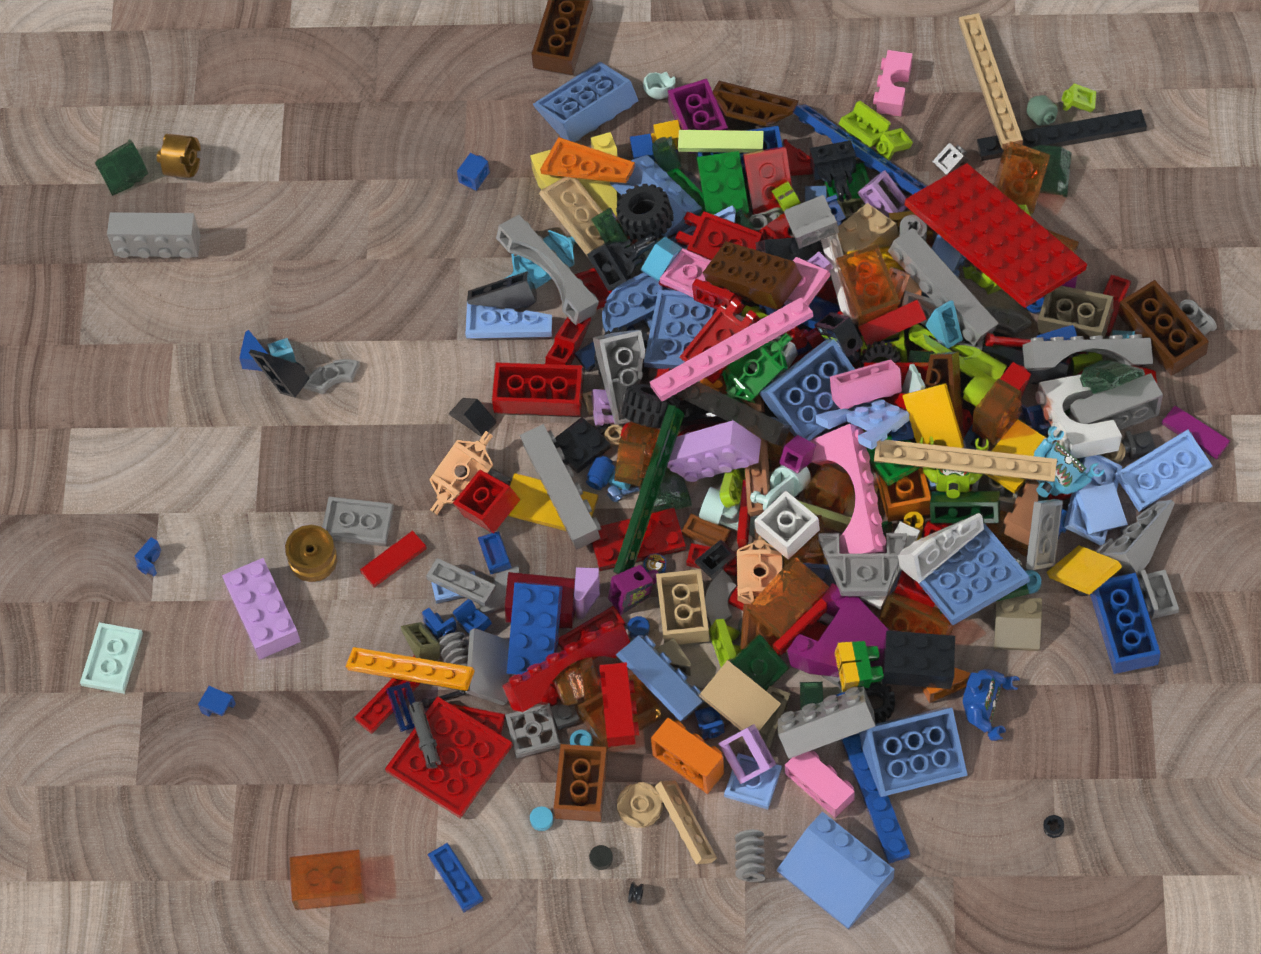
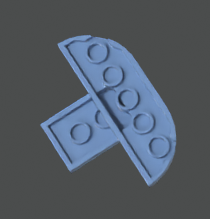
M645 272L622 283L606 299L602 311L604 331L607 332L609 330L612 332L613 328L618 327V330H622V327L628 328L642 320L651 329L658 290H675L659 285L657 280Z

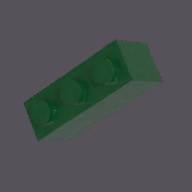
M932 491L930 500L931 523H957L978 513L982 515L983 523H999L1001 512L1000 491L960 492V496L954 499L949 498L946 492Z

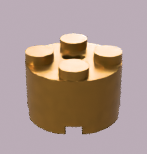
M176 134L164 135L162 149L157 152V162L161 163L163 175L190 178L196 175L200 165L197 151H201L199 140L196 137Z

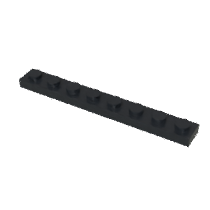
M1142 109L1020 131L1023 139V145L1002 149L997 135L977 139V146L981 161L1143 132L1146 131L1147 126Z

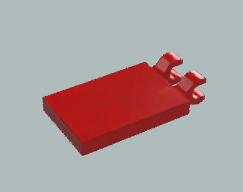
M704 211L701 217L687 212L684 217L685 224L696 226L694 234L691 236L685 232L678 231L675 239L681 245H688V251L713 259L726 241L756 250V242L762 240L763 233Z
M733 298L726 309L721 306L717 309L679 358L686 362L758 322L761 318L750 310L742 321L738 320L735 316L741 313L745 306L738 299ZM727 366L705 378L714 384Z

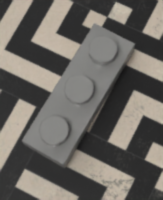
M438 558L426 575L427 580L486 607L496 590V585Z

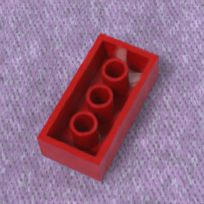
M496 362L492 394L494 413L581 416L584 383L582 365Z

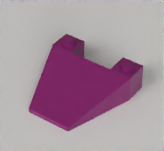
M832 583L822 599L827 603L826 613L833 616L834 619L819 641L801 634L797 635L787 650L790 665L813 675L839 677L835 657L837 644L841 642L865 641L866 646H878L879 650L878 661H870V667L881 666L883 669L884 640L888 628L857 596H841L837 585Z

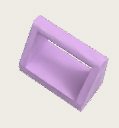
M886 170L882 171L857 192L865 204H870L888 218L889 213L903 212L907 208L904 205L906 197ZM881 180L901 206L895 207L878 183Z
M576 567L574 592L576 617L583 619L600 596L599 568Z
M755 724L718 743L740 784L776 765ZM743 736L759 766V769L748 775H745L729 745L730 742Z

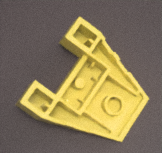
M611 132L591 137V147L593 149L618 157L617 147ZM551 150L530 155L532 170L541 190L564 178L563 176L541 174L540 168ZM577 178L610 221L617 219L618 195L617 191L610 185V182Z

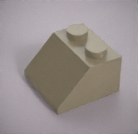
M1014 597L995 602L994 649L1040 651L1042 598Z

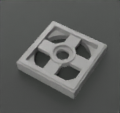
M549 703L529 708L524 712L517 711L505 715L516 758L560 747ZM533 714L542 715L549 721L539 723L535 721ZM525 717L526 724L524 727L514 730L519 719ZM530 727H536L537 732L535 734L529 733ZM552 730V737L549 742L541 744L539 737L541 733ZM528 737L531 739L532 747L524 748L517 743L516 739Z

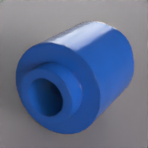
M605 456L597 457L586 476V484L595 490H602L603 487H606L615 470L613 461Z

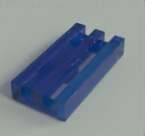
M409 682L386 689L400 733L415 728L402 689L405 688L411 705L416 702ZM394 691L397 692L407 722L406 726L404 724Z

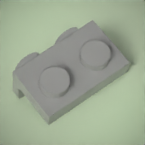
M1141 570L1138 581L1145 597L1144 601L1147 611L1150 612L1152 619L1179 613V607L1166 570L1146 574L1145 570Z

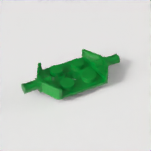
M786 332L778 341H769L730 363L722 371L727 388L725 391L727 393L718 401L720 405L725 408L735 398L755 403L753 399L783 369L788 370L783 349L793 338ZM752 363H756V372L753 374H749V365Z

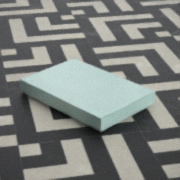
M99 622L80 681L81 686L125 694L142 639V630Z

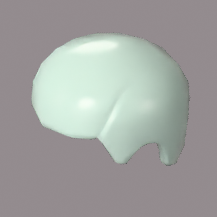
M657 72L649 73L644 78L643 87L650 97L657 100L665 99L668 97V90L674 89L676 78L675 76L670 78L667 72L661 74Z

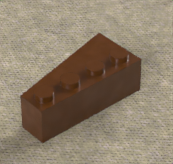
M937 352L931 354L925 388L946 383L962 440H964L959 352Z

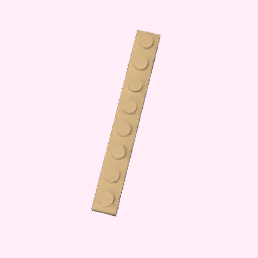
M977 13L959 17V25L1001 148L1006 149L1023 145V139L980 15Z
M894 440L877 441L874 462L1055 482L1057 459Z

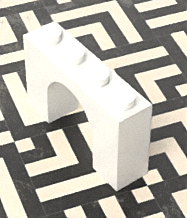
M1089 373L1039 382L1038 392L1035 394L1036 402L1038 405H1041L1045 419L1049 421L1051 427H1057L1053 435L1057 436L1061 430L1064 431L1063 438L1059 440L1060 445L1076 459L1119 451L1122 438L1114 420L1094 424H1081L1071 420L1064 413V411L1070 409V405L1075 400L1080 398L1086 399L1096 393L1097 388Z

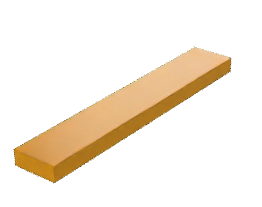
M356 647L352 648L345 666L349 671L468 691L475 672L473 667Z

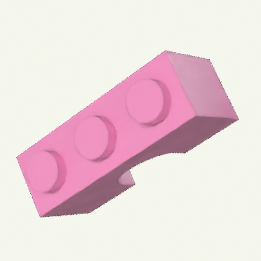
M888 50L886 58H882L881 70H883V75L878 76L877 87H880L879 92H875L873 104L877 105V113L901 117L905 101V88L897 87L893 83L898 81L909 82L912 53Z

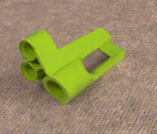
M920 324L911 326L908 336L913 343L926 351H933L935 353L953 352L931 339L929 335L933 338L935 337L927 328ZM954 345L950 347L965 356H959L960 371L972 378L963 391V399L977 408L985 410L994 395L992 391L1003 375L1006 365L976 347L967 345Z

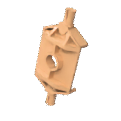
M485 431L481 439L476 442L457 440L429 480L437 494V501L430 509L434 514L438 515L444 505L453 504L480 469L488 473L494 467L485 450L486 445L493 437L489 432ZM457 467H466L467 474L464 477H457L455 475Z
M754 529V542L737 550V599L744 604L772 606L783 600L782 554L772 545L766 543L761 536H758L756 529ZM756 568H763L766 574L757 576L754 574V570Z

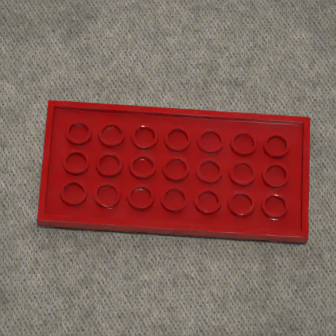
M968 163L905 199L904 205L1024 308L1081 274L1087 268L1088 264Z

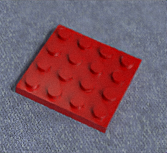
M437 696L425 714L433 739H436L437 742L436 749L441 765H437L438 767L432 769L427 768L423 751L419 749V737L416 728H414L386 766L385 771L461 819L512 748L513 743Z

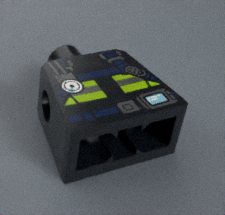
M830 312L815 324L816 329L824 340L834 339L851 364L861 358L857 350L863 346V342L850 317Z

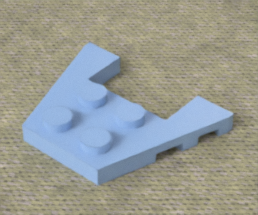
M882 399L854 405L849 409H838L815 415L816 424L827 429H831L844 422H849L867 430V432L858 435V442L870 449L877 447V441L887 439V433L891 430L892 432L897 431L910 420L908 411Z

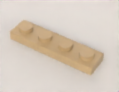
M660 781L655 788L668 810L671 820L676 825L681 839L685 842L692 859L696 864L712 863L717 857L677 782Z

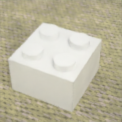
M787 491L779 496L754 520L756 533L788 560L820 530L818 517Z

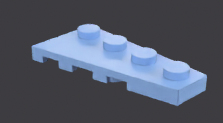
M467 302L466 338L552 337L553 319L550 314L528 310L518 312L511 308L501 309L491 306L470 305Z

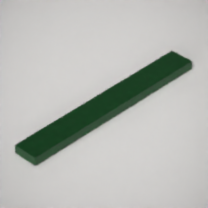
M668 405L613 571L616 574L629 570L635 565L684 417V413L676 406Z

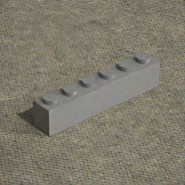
M913 228L893 241L888 252L902 266L906 273L911 274L910 277L929 296L935 306L938 308L950 300L954 302L960 330L967 341L975 346L983 341L988 333H993L999 323Z
M544 424L521 434L522 444L576 550L600 539L598 532L601 529L596 517L592 518L589 513L592 512V509L587 499L582 500L580 495L583 492L579 483L572 481L571 478L574 477V474L569 464L564 465L562 460L565 457L561 448H556L553 444L556 442L552 431H547Z

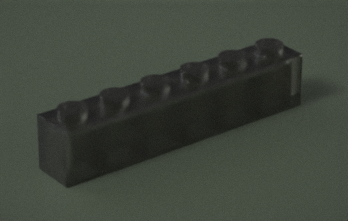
M698 381L675 394L728 422L735 421L751 433L775 445L783 446L792 427L702 381Z

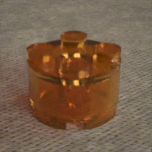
M823 464L822 467L817 469L806 487L804 497L806 500L809 498L813 502L811 505L843 514L855 493V488L848 473L834 469L830 464Z
M592 657L572 663L552 681L563 705L579 703L577 699L585 697V700L590 699L602 690L601 679Z

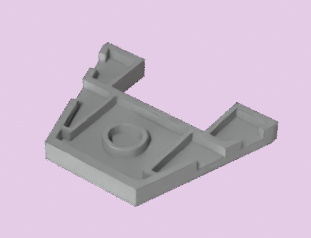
M819 533L820 546L841 596H887L899 564L898 555L904 549L907 541V533H886L887 553L840 554L839 533Z

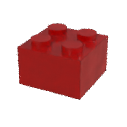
M480 469L453 504L465 518L494 534L519 503L520 498L509 485Z

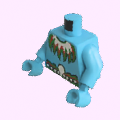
M1056 426L1049 428V437L1044 438L1034 451V456L1057 459L1055 482L1036 480L1040 483L1036 491L1042 497H1047L1050 493L1054 496L1060 493L1065 495L1074 493L1090 483L1092 477H1098L1104 473V469L1098 474L1094 473L1093 468L1099 463H1093L1089 468V472L1086 473V467L1057 441L1053 442L1054 440H1061L1064 436V431L1061 430L1054 437L1053 432L1056 430Z

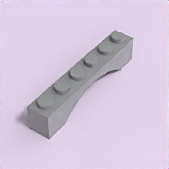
M517 215L499 225L496 239L509 253L531 260L550 275L560 292L562 311L575 325L595 315L599 303L597 297L571 272L569 266L559 259L556 252L547 246L543 238L536 234L527 221H524L520 215Z
M1142 334L1130 335L1127 339H1123V335L1109 336L1110 339H1103V336H1091L1090 340H1084L1083 336L1070 337V340H1064V337L1050 338V341H1044L1043 337L1031 338V342L1023 344L1024 366L1028 371L1047 370L1054 368L1061 360L1072 353L1094 352L1105 355L1121 365L1144 367L1153 364L1151 338H1142Z

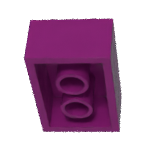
M708 79L668 90V104L674 119L679 122L680 130L728 131L727 124L713 95Z

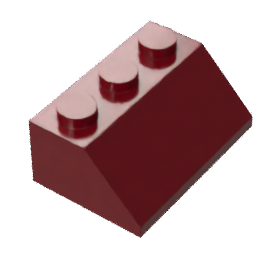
M508 572L505 622L511 623L514 583L528 582L563 586L559 628H573L576 613L574 599L575 578Z

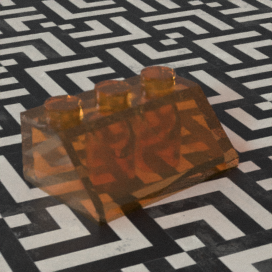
M1010 141L1003 150L993 185L1015 204L1027 205L1029 213L1033 214L1050 155Z
M878 244L836 258L837 270L859 325L886 314L900 304Z
M894 591L888 596L879 618L889 631L951 635L954 627L944 614L939 613L938 608L894 593Z

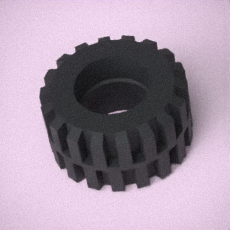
M648 184L636 185L633 189L629 188L626 190V194L620 196L621 200L617 202L616 212L623 231L631 239H638L639 241L650 233L657 239L661 234L667 232V228H671L672 221H674V213L667 193L661 187H656L654 184L650 186Z
M629 385L626 389L621 414L636 424L661 429L668 405L679 408L681 400L675 394L661 401L650 385Z

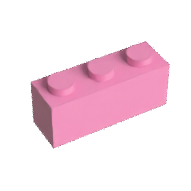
M891 359L830 377L832 400L840 409H849L854 405L870 403L875 399L891 397L896 393L902 392L900 368Z
M811 750L792 757L785 764V774L834 818L854 801L855 791L851 783L847 780H841L833 767L830 765L826 766L820 761L821 759L816 752Z

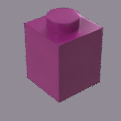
M799 435L795 436L784 446L780 464L797 474L800 473L811 463L816 444Z

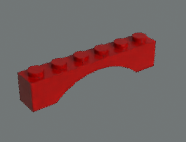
M613 621L605 622L600 626L601 629L586 633L582 636V640L567 644L563 651L552 653L546 657L544 662L529 666L527 668L528 671L510 677L508 679L509 682L502 685L512 710L524 712L540 703L556 676L574 662L593 656L617 658L616 654L630 643L624 625Z

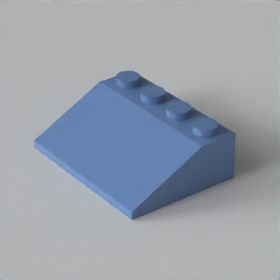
M598 62L533 103V106L561 138L577 142L584 135L595 131L606 121L614 119L617 114L631 108L633 104L638 102V98L629 79L602 62Z
M834 339L825 340L769 383L759 394L769 409L794 436L799 435L810 441L826 429L816 424L815 415L840 409L832 400L830 377L855 370V368Z
M939 708L875 724V727L859 732L862 749L880 797L967 776L953 708Z
M823 811L808 826L777 868L779 874L847 929L856 922L894 879V868Z

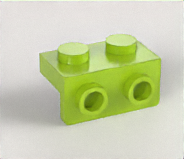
M862 101L856 102L854 110L841 117L839 121L841 127L869 147L877 144L882 133L887 132L891 125L890 121Z

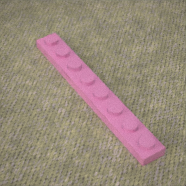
M799 298L650 381V386L659 399L664 401L813 317V311L802 298Z

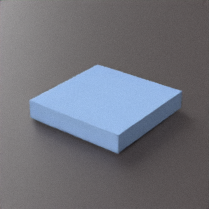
M1114 482L1075 492L1088 535L1128 525Z
M740 753L737 754L736 758L745 775L759 769L754 757ZM776 764L742 784L739 783L732 770L724 797L768 810L782 766Z

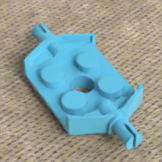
M549 230V235L543 239L550 249L556 252L559 259L568 265L569 268L575 265L573 249L577 242L572 236L567 238L564 235ZM511 254L514 272L508 277L528 271L535 289L552 279L546 271L531 260Z

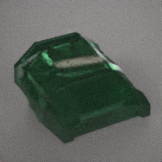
M131 139L95 162V166L102 175L112 196L131 188L136 182H140L144 176L148 175L147 168Z
M1047 145L1030 148L1025 193L1035 192L1067 197L1072 152L1063 147Z
M1102 360L1085 367L1080 381L1082 387H1090L1093 394L1114 389L1144 376L1145 373L1143 369Z
M669 468L666 469L652 513L671 508L679 510L692 506L684 477L672 472ZM637 472V478L641 485L646 472Z

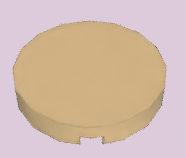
M638 782V784L626 786L620 792L617 799V811L621 820L627 825L635 828H645L654 824L660 818L663 811V802L653 785Z

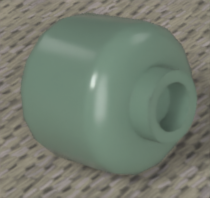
M1039 95L1030 99L1026 112L1028 117L1038 126H1046L1055 121L1058 108L1047 96Z

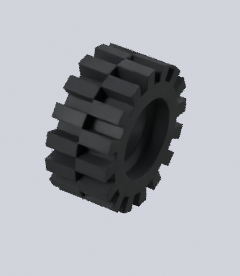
M874 341L873 347L871 344H868L867 350L864 348L862 351L861 368L864 367V363H872L877 357H885L888 360L891 359L894 363H901L900 352H897V347H892L890 342L885 345V341H881V344L878 345L877 341Z
M871 683L869 688H864L867 696L877 695L883 700V705L880 708L873 709L875 724H878L879 720L886 722V717L889 719L894 712V691L891 692L892 688L890 685L886 687V684Z

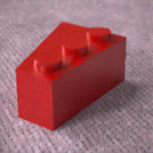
M627 662L599 665L608 747L636 744L635 736H639L638 722H633V715L637 714L636 700L631 701L630 695L635 693L634 680H629Z

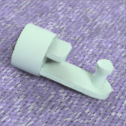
M783 465L779 466L771 475L770 492L766 496L762 495L759 491L752 492L750 496L751 502L763 504V510L765 511L785 491L793 497L797 496L811 482L809 469L806 466L797 474Z
M710 487L700 507L699 518L738 530L740 503L731 508H726L721 502L720 490ZM758 516L751 517L749 535L754 537V529H756L754 520Z

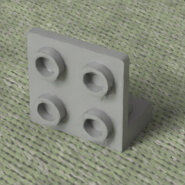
M824 195L784 211L799 249L839 233L837 221L834 215H832Z

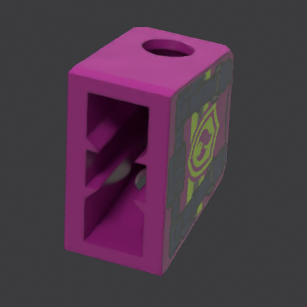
M638 565L611 578L608 600L614 605L620 615L651 596L652 586L657 582L656 574H659L658 571L652 569L646 572L643 566Z

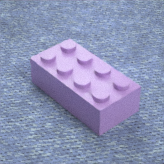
M733 420L677 436L667 467L689 482H696L699 479L713 477L724 472L728 473L733 469L746 468L759 462L761 439Z
M264 558L222 575L225 586L259 660L301 642L297 629Z

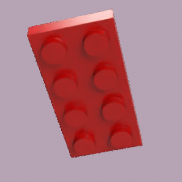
M675 508L651 514L636 562L643 561L652 554L664 556L686 550ZM631 518L600 526L601 529L598 530L600 539L592 542L599 571L615 568Z

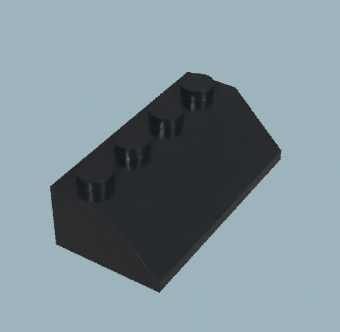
M995 331L992 333L994 336L1016 338ZM984 340L982 351L1005 364V371L1012 362L1024 366L1022 347L1001 345L989 347L986 346ZM1070 354L1054 368L1028 371L1031 374L1028 383L1037 384L1043 381L1068 377L1072 358L1075 355Z

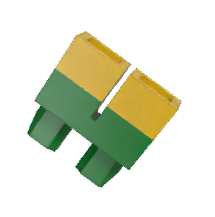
M865 641L841 642L837 644L835 657L842 692L852 687L864 686V688H869L871 683L882 681L884 676L882 667H870V661H878L879 659L878 646H866Z

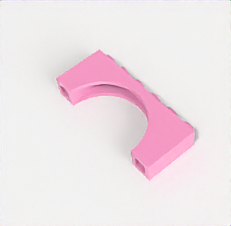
M852 424L845 425L810 440V442L816 444L811 462L821 466H826L827 464L841 465L848 472L854 484V513L848 527L839 537V553H887L886 538L883 535L881 525L882 518L877 504L878 497L873 484L874 476L869 463L870 456L867 448L858 442V435L864 433L862 428Z

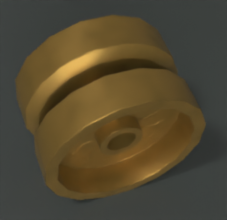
M305 525L294 530L287 538L285 544L286 557L290 569L296 577L303 581L316 582L327 578L335 570L338 561L333 538L327 530L321 526Z

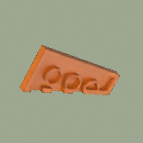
M558 137L540 171L541 174L627 183L635 169V162Z

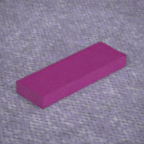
M1174 406L1162 420V425L1178 435L1189 429L1200 448L1215 459L1219 458L1230 443L1229 439L1177 406Z

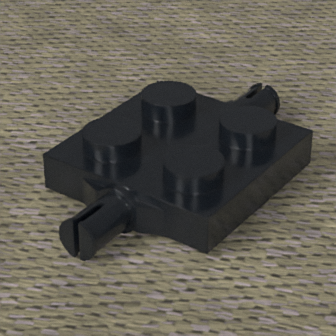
M581 417L556 436V442L553 444L556 448H561L565 457L562 460L565 465L569 464L578 474L597 457L608 451L611 445L602 434L611 424L595 427Z

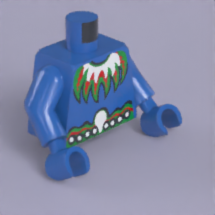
M983 669L978 671V673H970L963 696V705L968 722L983 732H988L990 740L997 741L1003 739L999 734L1006 732L1003 726H991L1001 684L1005 690H1017L1018 688L1014 687L1012 682L1020 681L1017 676L1004 677L1002 673L991 669Z

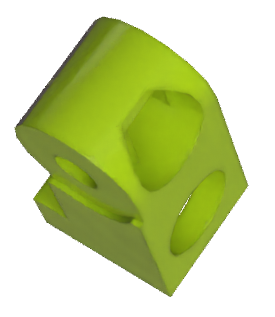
M788 181L772 190L783 211L801 204Z

